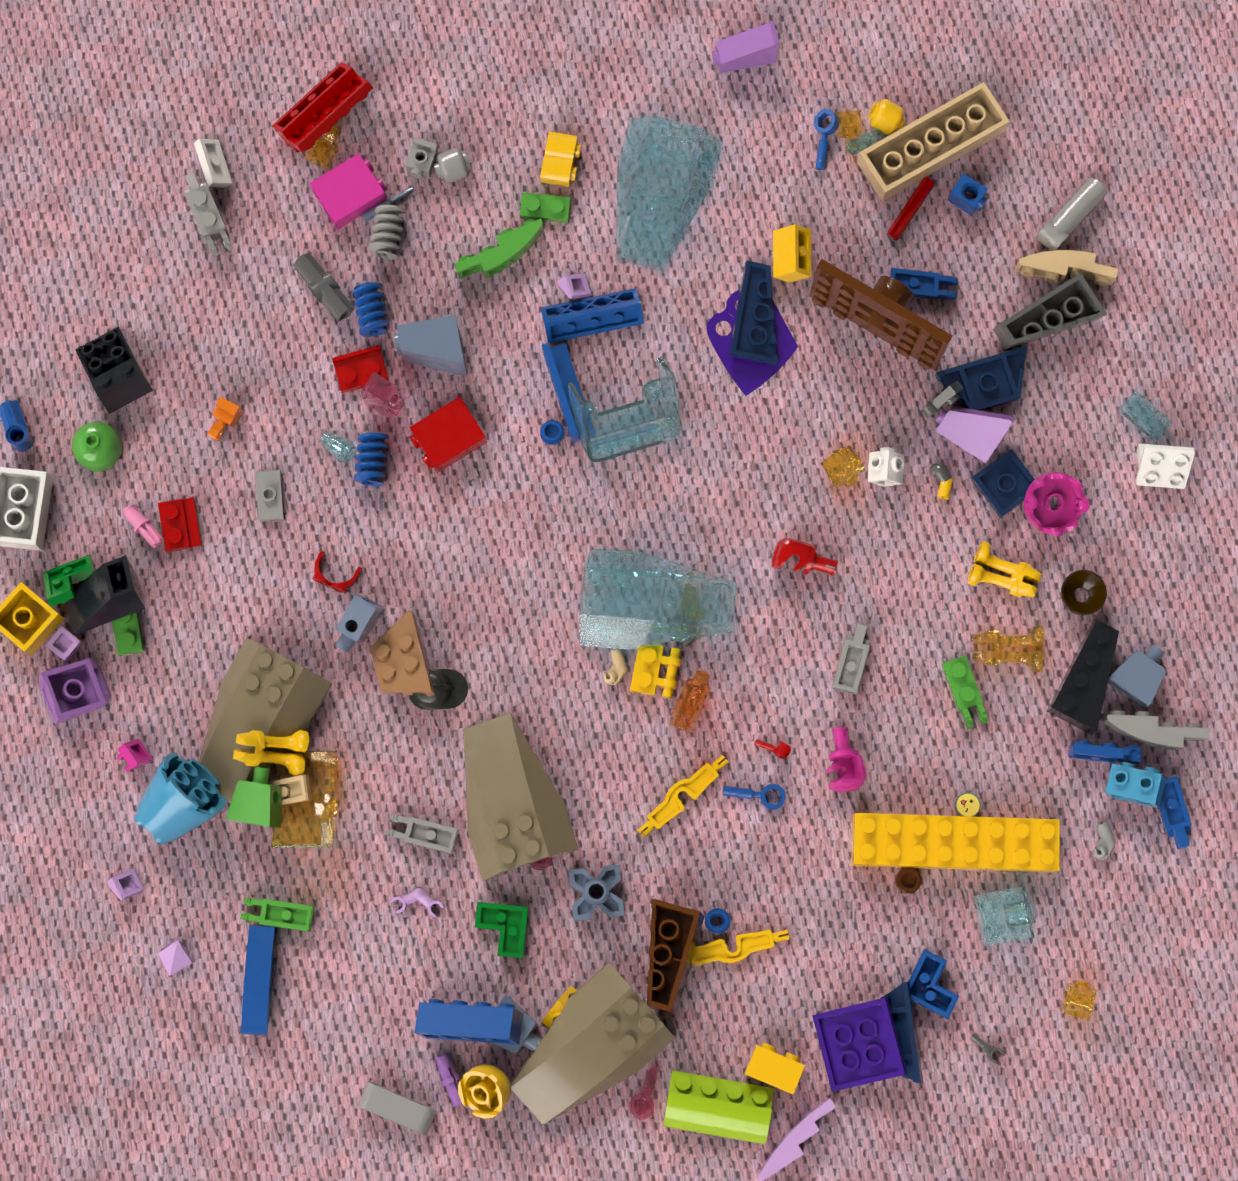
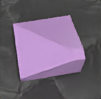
M585 273L564 275L557 281L559 287L569 299L592 296Z
M134 868L112 877L107 882L109 888L121 901L145 891Z
M177 940L158 953L170 976L193 963L180 940Z

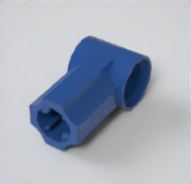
M9 400L1 403L0 417L6 432L5 437L7 441L19 452L28 451L33 446L34 440L27 427L19 401ZM19 434H24V438L21 441L15 442V438Z

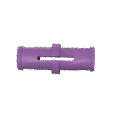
M446 1053L434 1058L443 1080L440 1081L441 1085L445 1086L452 1107L462 1104L458 1094V1083L461 1076L460 1073H456L450 1054Z

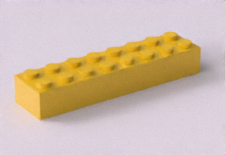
M854 813L852 815L851 866L1055 873L1060 871V819Z

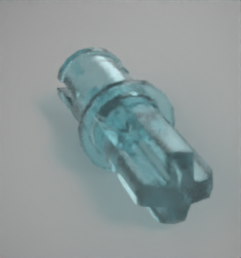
M874 130L870 133L863 132L858 138L847 142V151L851 155H857L864 149L884 139V135L879 130Z

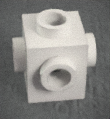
M890 447L880 448V451L870 452L868 482L884 487L903 484L905 455L895 452V449Z

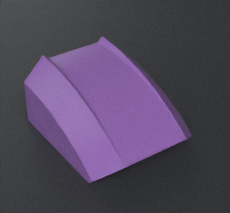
M92 658L42 672L38 678L40 691L48 708L50 718L55 725L109 704L111 694L101 667Z

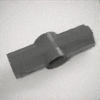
M310 252L297 258L293 266L306 281L309 290L320 303L323 302L338 322L349 317L355 309L352 303L340 291L338 283L331 274L323 270Z

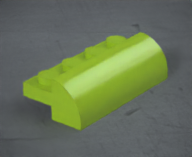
M672 1070L663 1126L765 1144L772 1113L774 1088Z

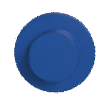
M555 420L545 422L540 429L541 439L549 445L560 443L565 435L564 427Z

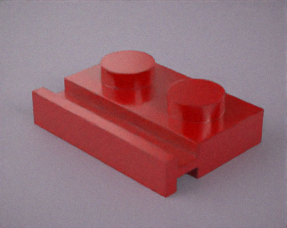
M379 345L332 358L341 393L389 381Z
M194 497L158 503L166 552L202 546Z

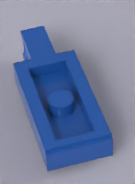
M1077 740L1076 743L1069 747L1068 757L1109 763L1127 762L1139 764L1141 763L1142 748L1134 745H1128L1126 748H1117V745L1113 743H1103L1101 746L1092 745L1091 741Z
M1178 777L1167 778L1160 808L1158 809L1168 838L1174 837L1177 849H1182L1190 846L1187 833L1191 832L1190 826L1192 824Z

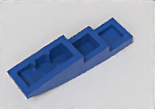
M249 926L241 1034H268L273 989L275 927Z

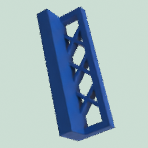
M636 288L541 308L548 343L644 324L641 302ZM633 298V300L622 301V300H625V299ZM556 313L559 314V315H555V316H550V317H548V315H551V314H556Z
M549 343L543 344L542 353L571 442L575 443L594 437L595 431L566 343L551 348Z

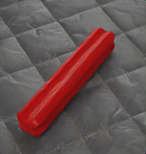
M928 177L922 179L889 228L887 235L895 241L900 238L935 185L933 180Z

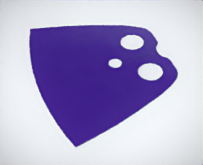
M737 290L727 299L724 311L714 314L708 321L706 329L710 342L720 360L746 396L770 379L793 355L799 344L772 297L774 333H776L775 349L778 364L773 366L728 356L736 315L735 304L740 290ZM720 321H726L731 325V332L726 336H721L716 332V325Z

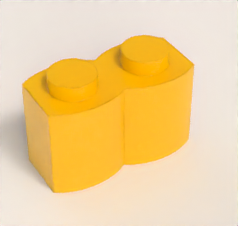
M549 131L540 175L541 183L570 187V182L576 180L577 167L574 166L575 158H580L582 144L578 143V136Z

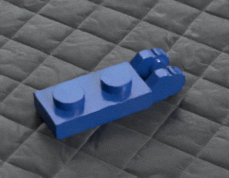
M891 268L890 277L906 285L913 292L914 297L938 298L942 300H955L957 297V293L953 291L938 290L939 284L948 286L958 285L957 277Z

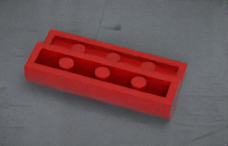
M341 62L277 120L272 127L295 152L299 153L301 151L303 153L305 150L312 148L315 141L323 134L329 132L340 118L348 115L350 109L355 104L364 100L373 87L368 80L357 75L352 67Z

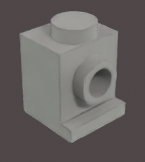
M414 137L405 165L409 175L417 179H423V177L430 179L434 168L433 164H435L439 153L437 144ZM417 156L424 157V160L418 161Z

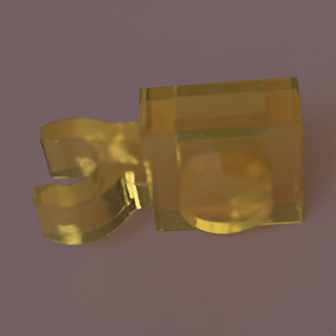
M861 111L836 112L839 117L837 138H845L846 154L856 153V137H862Z
M333 126L329 132L325 133L323 140L317 139L314 146L308 150L304 157L305 160L327 171L338 153V149L334 147V144L341 134L338 132L339 129Z

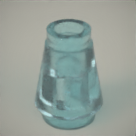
M325 431L319 439V443L338 462L348 463L356 454L357 447L354 446L353 441L329 431Z

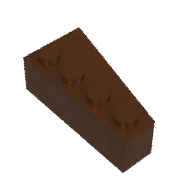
M652 898L647 1005L651 1009L676 1016L705 916L700 911Z

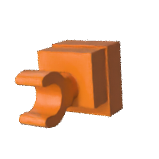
M219 397L216 403L217 407L212 414L218 420L212 425L207 434L218 442L223 435L226 424L234 428L244 412L239 406L222 397Z

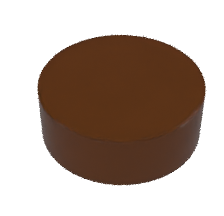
M904 868L895 877L896 887L903 893H913L921 885V876L913 868Z

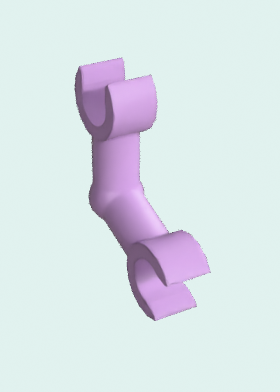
M417 888L403 897H394L390 901L392 903L400 900L403 903L402 908L395 913L403 912L408 905L417 900L428 908V913L432 917H437L431 910L434 904L445 908L442 902L434 901L421 888Z

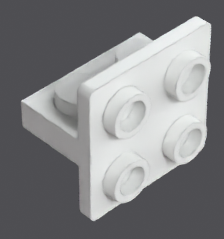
M1138 444L1137 458L1139 469L1136 476V485L1184 489L1195 454L1194 448Z

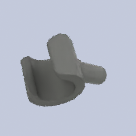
M975 1034L971 1036L970 1039L986 1052V1057L989 1061L998 1064L992 1057L995 1051L1005 1056L1000 1048L991 1047Z

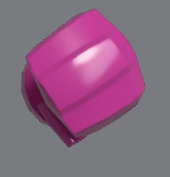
M848 727L832 729L836 751L829 754V760L833 763L826 770V773L828 774L834 770L839 772V778L829 783V789L836 792L855 791L864 784L867 777L862 755H859L858 750H853L850 747Z

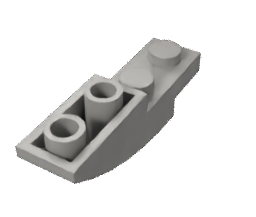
M1110 711V715L1103 717V723L1115 732L1151 747L1180 750L1184 748V740L1205 741L1209 739V728H1201V724L1189 723L1186 724V727H1176V723L1165 722L1160 723V726H1158V716H1151V712H1135L1134 716L1125 715V711Z

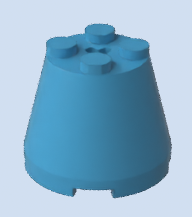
M171 753L162 760L137 806V814L134 818L137 824L145 827L153 834L154 839L158 843L165 844L167 841H175L217 816L225 807L226 798L221 796L217 788L220 783L206 767L193 758L187 761L180 758L178 753Z

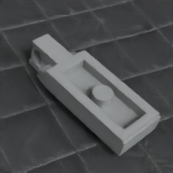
M857 623L854 635H847L834 677L833 689L854 695L857 694L870 647V640L864 639L867 629L866 625Z

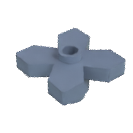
M619 865L604 866L596 879L584 868L569 870L570 886L583 894L572 905L573 919L575 921L589 920L597 906L609 918L624 916L623 900L610 892L621 881ZM598 888L601 890L602 894L599 898L592 896L593 889Z

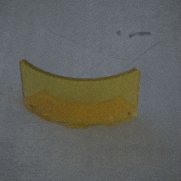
M337 750L284 751L283 753L293 752L303 755L305 760L303 775H309L312 800L282 806L281 827H274L271 848L333 847L336 831L334 817H337L338 802L337 798H333V792H335L336 783H338ZM277 764V780L293 777L287 767Z

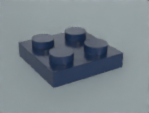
M1012 449L971 478L1000 518L1024 502L1026 491L1035 480Z

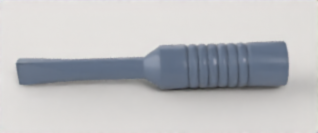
M413 187L389 201H382L362 213L361 215L365 222L376 216L375 208L377 206L392 205L414 191Z

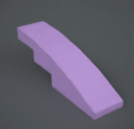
M827 1098L807 1113L787 1132L770 1153L757 1174L756 1178L758 1181H764L804 1154L799 1144L820 1131L815 1121L836 1108L831 1098Z

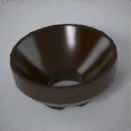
M1079 570L1066 577L1062 583L1060 595L1064 606L1070 612L1086 616L1102 608L1107 598V589L1099 575L1089 570ZM1078 588L1085 589L1088 593L1087 601L1078 602L1074 597V591Z

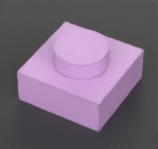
M61 626L45 646L67 662L83 642Z

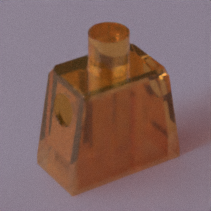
M697 670L693 679L687 678L673 709L669 725L690 734L693 733L711 687L707 686L710 679L709 674Z

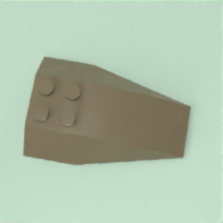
M248 638L245 639L221 682L199 758V763L206 767L220 784L217 788L221 796L225 797L229 802L232 801L237 782L239 780L253 781L255 767L246 766L245 763L233 759L234 749L254 750L255 747L237 744L235 742L236 735L252 730H260L265 736L287 737L299 730L306 731L332 686L331 682ZM266 747L264 751L283 753L287 750L286 748ZM260 763L256 767L271 769L275 763Z
M509 713L463 729L468 834L482 881L505 875L509 870L549 857L556 858L579 850L564 800L557 792L552 780L545 772L512 714Z
M608 962L568 999L564 1009L555 1018L545 1037L537 1044V1048L532 1056L527 1059L511 1082V1090L544 1125L636 1074L675 1037Z

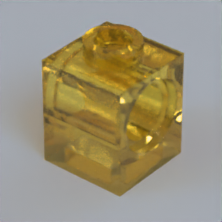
M1076 980L1075 984L1068 983L1060 1014L1090 1021L1097 990L1091 989L1090 983Z

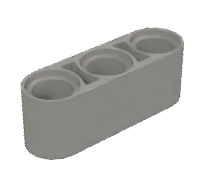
M370 1081L367 1082L358 1103L359 1107L423 1135H427L436 1114L435 1109Z

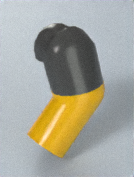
M942 463L933 464L930 467V474L933 477H937L940 482L937 497L948 500L953 477L946 465Z

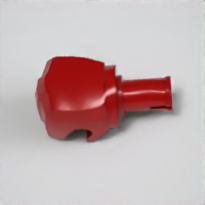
M783 538L774 549L771 567L781 569L787 559L795 555L798 557V563L792 568L793 572L803 568L802 574L808 575L809 571L814 569L833 576L836 569L826 565L837 567L838 560L817 555V552H815L816 547L811 544L791 538Z

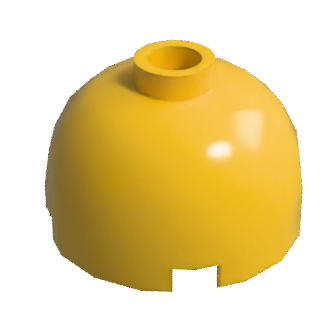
M482 1064L473 1067L464 1074L458 1083V1094L462 1104L465 1107L468 1105L474 1110L472 1112L473 1115L484 1119L493 1118L508 1104L511 1097V1084L503 1070L494 1065Z

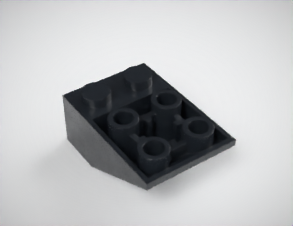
M119 326L75 349L97 396L109 414L153 391Z
M126 555L102 564L74 590L75 598L66 602L74 636L145 609L137 575Z

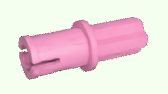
M135 504L128 505L122 511V515L135 528V533H140L152 548H157L163 543L162 536L151 525L152 521L146 518Z

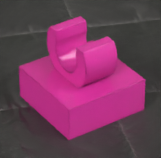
M140 739L126 742L118 748L120 754L117 756V759H125L128 764L124 768L125 771L146 765L153 759Z

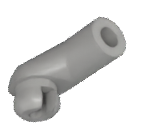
M1108 822L1096 826L1100 840L1094 848L1093 854L1100 860L1107 859L1116 844Z

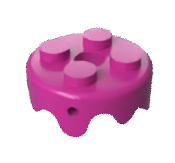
M1048 472L1037 477L1028 487L1024 498V511L1030 524L1041 532L1055 536H1062L1063 533L1076 529L1079 525L1078 520L1080 516L1090 508L1089 500L1083 492L1082 483L1068 474L1059 472ZM1055 496L1058 504L1056 508L1051 510L1049 500Z

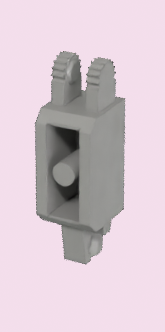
M194 172L186 175L185 178L190 189L186 190L184 195L213 256L219 255V250L213 242L219 238L223 239V244L228 251L233 249L227 236L229 233L207 184L202 183L199 185Z

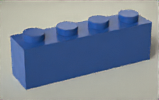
M429 999V1003L419 1002L414 1033L426 1039L519 1045L524 1014L515 1009V1005L500 1003L499 1007L491 1006L492 1004L487 1002H476V1005H468L465 1001L453 1000L452 1004H444L443 1000Z

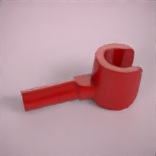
M756 739L754 744L773 752L781 759L786 758L791 752V747L783 741H780L777 747Z

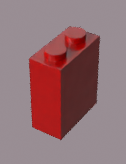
M461 397L456 398L409 427L412 434L409 436L410 441L416 449L419 447L425 454L422 456L424 463L429 470L434 468L436 473H439L487 443L486 436Z

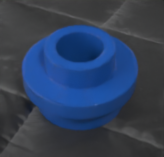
M712 909L705 917V926L711 933H724L730 926V916L723 909ZM714 917H721L722 924L720 926L713 924Z

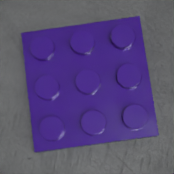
M888 997L812 1015L832 1092L907 1074Z

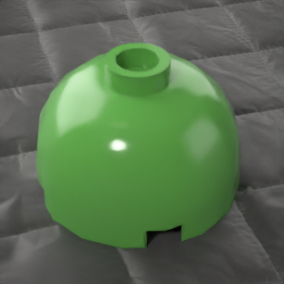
M89 422L75 432L72 439V452L76 461L84 468L93 472H104L112 468L119 457H121L123 442L118 432L110 425L102 422Z

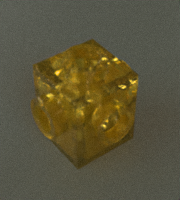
M850 445L836 450L820 463L828 474L829 480L834 483L836 488L845 484L847 487L854 485L860 480L859 475L866 470L860 457L855 454Z

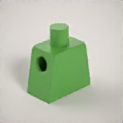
M255 766L253 781L239 780L237 782L226 816L227 820L267 827H281L282 788L279 785L268 784L269 768Z

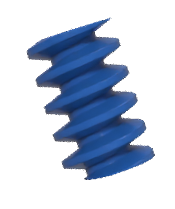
M369 282L354 287L353 297L356 299L354 305L358 308L356 315L359 317L358 325L361 327L359 332L363 337L383 335L387 332L383 327L389 325V321L382 320L381 318L387 316L388 313L387 311H380V308L385 307L386 303L378 301V299L384 297V293L376 292V290L383 287L382 283Z
M372 432L358 436L357 441L360 444L356 450L360 454L356 455L355 459L358 462L355 465V471L358 473L354 474L353 478L356 482L370 487L384 486V483L378 481V478L385 477V473L380 472L379 469L386 468V464L380 462V459L387 458V454L381 452L382 449H388V445L382 443V440L389 439L387 434Z

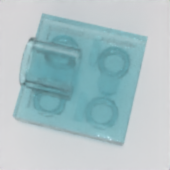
M1025 887L973 896L983 946L1035 938L1032 927L1034 911L1032 904L1027 900Z

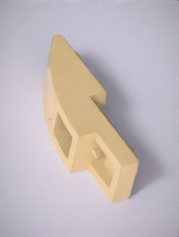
M1054 250L1032 254L1020 258L1015 267V271L1020 272L1022 276L1030 278L1034 276L1042 277L1049 283L1063 282L1066 274L1073 278L1081 273L1085 279L1093 280L1099 286L1112 285L1118 273L1117 268L1095 263L1097 254L1075 250Z

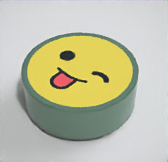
M966 792L956 798L954 808L959 816L974 817L979 813L981 803L975 794Z

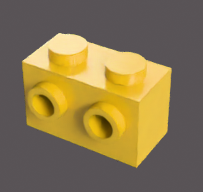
M794 224L774 230L773 278L791 283L812 277L811 229Z
M764 1042L761 1046L755 1045L744 1074L794 1094L805 1065L799 1063L801 1058L788 1052L785 1057L775 1053L776 1047Z

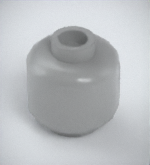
M458 148L439 153L437 155L438 163L433 164L437 177H443L446 183H453L466 178L468 171L471 170L465 151L461 152Z

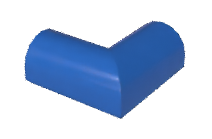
M924 949L908 982L910 981L912 1001L949 1019L959 996L936 984L947 960Z

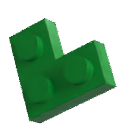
M90 554L43 572L46 597L51 607L57 604H64L70 599L75 598L72 584L85 581L95 571L94 562Z
M477 902L474 928L500 930L497 956L523 959L529 907Z

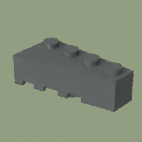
M1079 273L993 328V331L1007 350L1099 320L1106 316L1107 313L1083 275Z

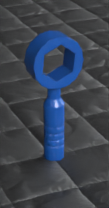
M828 109L818 112L814 119L815 129L822 134L818 145L816 170H825L828 150L827 137L833 134L839 127L838 115ZM831 116V124L823 129L822 120Z
M776 784L765 786L761 792L747 788L723 786V796L746 799L760 798L762 805L770 810L780 808L786 799L785 791ZM770 789L777 790L780 793L781 800L776 805L766 801L765 794Z

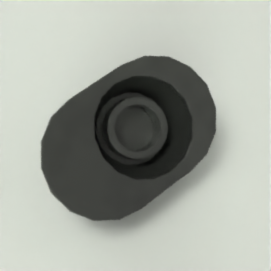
M433 669L429 670L435 695L427 696L424 693L409 695L411 702L420 709H450L463 703L468 694V684L464 676L456 670Z

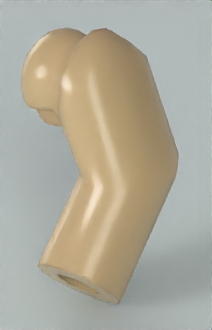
M622 649L610 652L613 665L603 676L604 681L609 685L618 684L627 672Z

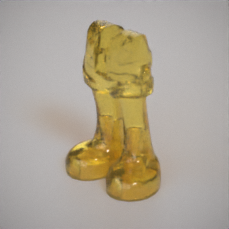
M1034 626L1031 632L1024 636L999 635V632L996 630H987L985 633L973 635V645L992 646V650L972 651V660L985 663L987 666H997L998 662L1023 663L1030 666L1034 672H1042L1043 651L1012 652L1004 651L1002 647L1042 649L1044 640L1043 626Z

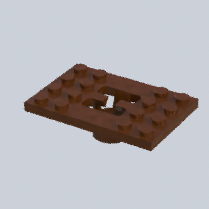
M823 259L817 265L809 295L813 303L820 307L826 306L830 308L836 317L842 320L847 318L896 347V351L902 356L915 358L921 367L930 370V368L936 370L953 335L907 309L914 298V294L906 285L892 277L881 276L874 288H871Z

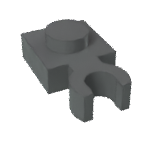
M956 381L921 411L929 418L943 405L947 404L949 407L960 398L958 393L964 388Z

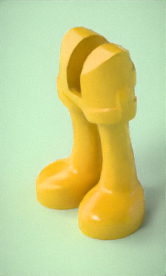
M982 541L973 560L976 564H973L970 569L967 584L976 586L980 582H987L1009 589V594L1013 596L1035 597L1038 589L1033 585L1024 583L1022 580L1040 583L1043 574L1026 562L1015 564L994 556L991 553V545L986 541ZM980 565L998 569L1007 574H1010L1011 577H1005L989 572Z
M252 730L236 735L235 742L237 744L255 747L254 750L234 749L233 759L252 767L258 766L260 763L281 764L287 767L291 776L303 775L305 760L302 754L264 751L266 747L291 749L296 752H306L309 746L308 731L299 730L287 737L265 736L260 730Z

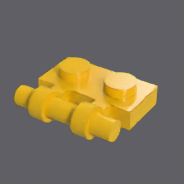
M639 641L630 691L654 696L656 686L663 687L662 697L672 699L673 689L677 687V681H675L677 668L681 666L682 661L679 659L681 649L672 647L670 657L662 656L664 646ZM660 664L668 666L665 679L658 678Z

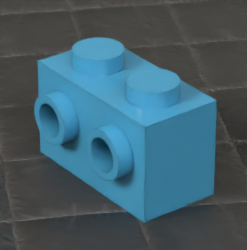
M1120 762V765L1112 764L1105 791L1110 798L1160 808L1166 778L1160 774V770L1151 767H1145V770L1135 769L1136 765L1127 762Z

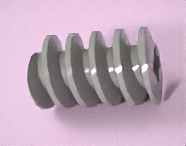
M380 205L375 208L376 216L373 218L375 225L371 229L374 234L370 236L372 243L368 245V250L372 254L389 260L398 259V255L392 253V251L400 249L398 245L394 244V241H401V237L396 235L395 232L403 231V228L397 225V223L405 222V219L399 216V214L406 213L404 208L396 205Z

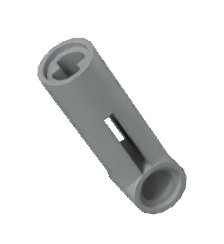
M1090 177L1055 217L1045 224L1035 238L1050 251L1058 250L1077 226L1107 195L1105 186L1097 179Z

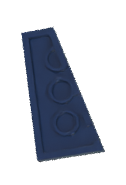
M748 260L744 264L728 356L776 366L778 359L775 349L776 333H774L773 322L774 309H772L773 293L770 265Z

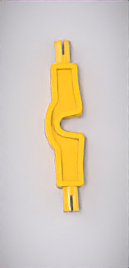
M721 755L711 765L706 763L690 778L676 782L668 790L665 800L647 816L648 821L637 829L639 834L648 827L641 834L645 838L654 828L660 829L669 820L681 813L685 806L679 800L678 794L685 792L693 800L697 799L708 785L719 776L717 772L729 763L727 759L718 765L725 758Z
M786 929L772 933L771 930H765L756 933L739 934L735 938L737 951L734 953L728 951L724 939L697 946L692 958L693 965L698 966L714 961L723 963L739 962L752 952L773 948L774 943L789 940V935L778 937L788 934V931Z

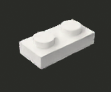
M198 139L194 145L207 186L220 188L230 186L232 181L219 140Z

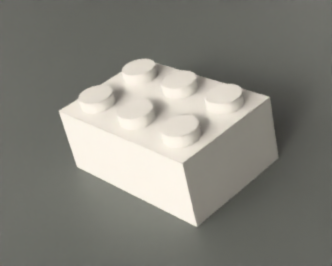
M0 467V546L43 551L53 478L47 472Z

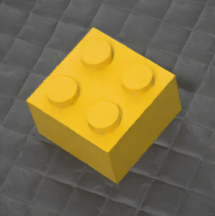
M22 582L0 605V632L30 656L39 649L65 619Z

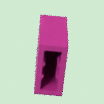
M359 153L309 183L312 192L337 230L360 217L365 211L387 200L385 184L381 178L376 180L372 174L374 168L367 158L363 160Z

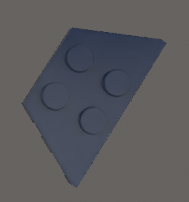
M1023 346L936 372L935 377L945 388L956 381L962 385L964 389L958 393L960 396L958 401L966 409L984 411L1018 401L1021 395L1027 347Z
M909 981L903 982L881 998L888 997L907 1074L903 1075V1077L911 1079L915 1083H922L923 1076Z

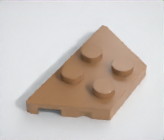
M410 610L370 647L380 690L384 694L402 693L404 695H413L414 693H424L427 696H434L435 692L415 615Z

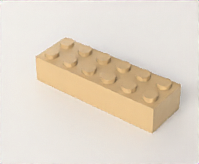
M983 82L859 152L857 164L883 202L922 180L924 177L933 174L1005 133L1010 121Z

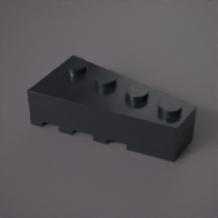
M1095 620L1091 624L1047 709V712L1090 735L1096 733L1118 640V630L1099 620Z

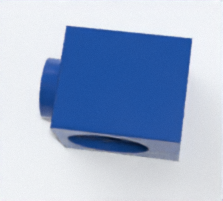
M963 173L950 192L947 201L972 216L976 209L981 211L988 199L985 195L988 188ZM964 193H972L975 196V199H967L964 196Z

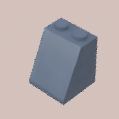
M456 315L397 325L398 334H393L398 356L403 355L406 363L461 376L467 375Z

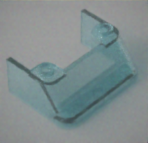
M662 357L657 358L659 379L649 381L644 385L642 400L597 413L594 403L589 400H583L573 382L568 383L572 416L585 453L591 461H605L672 441L679 435L681 426L675 376Z

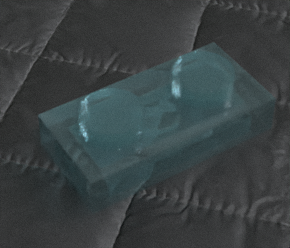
M1137 390L1118 409L1155 443L1173 424L1171 420Z

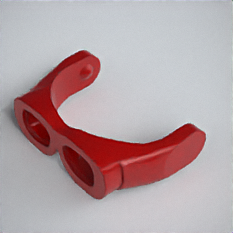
M321 550L315 561L312 579L346 594L348 589L358 580L362 568L358 566L354 576L348 581L340 583L329 582L320 572V563L325 555V552Z

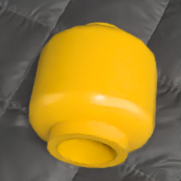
M883 99L880 102L876 101L868 113L870 126L885 135H890L895 130H900L905 123L903 108L888 99Z

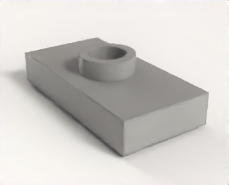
M281 471L255 472L259 522L284 520Z

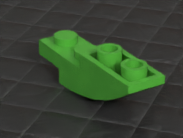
M531 219L514 230L512 228L505 229L499 233V236H496L497 247L488 246L477 255L461 257L454 264L459 279L482 271L485 279L511 266L538 240L544 231L542 220L535 221V219Z

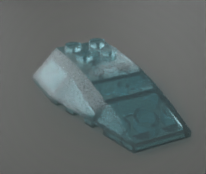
M657 116L631 118L629 120L617 165L616 260L664 271L705 196L711 189L723 145L721 140L701 127Z
M590 548L584 567L579 612L580 645L635 649L640 646H653L664 642H677L694 637L702 638L732 633L737 583L640 551Z

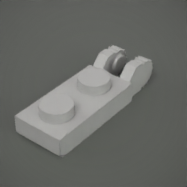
M390 814L389 819L392 822L407 824L405 833L386 829L385 835L402 839L410 844L453 854L459 829L414 817L407 818Z

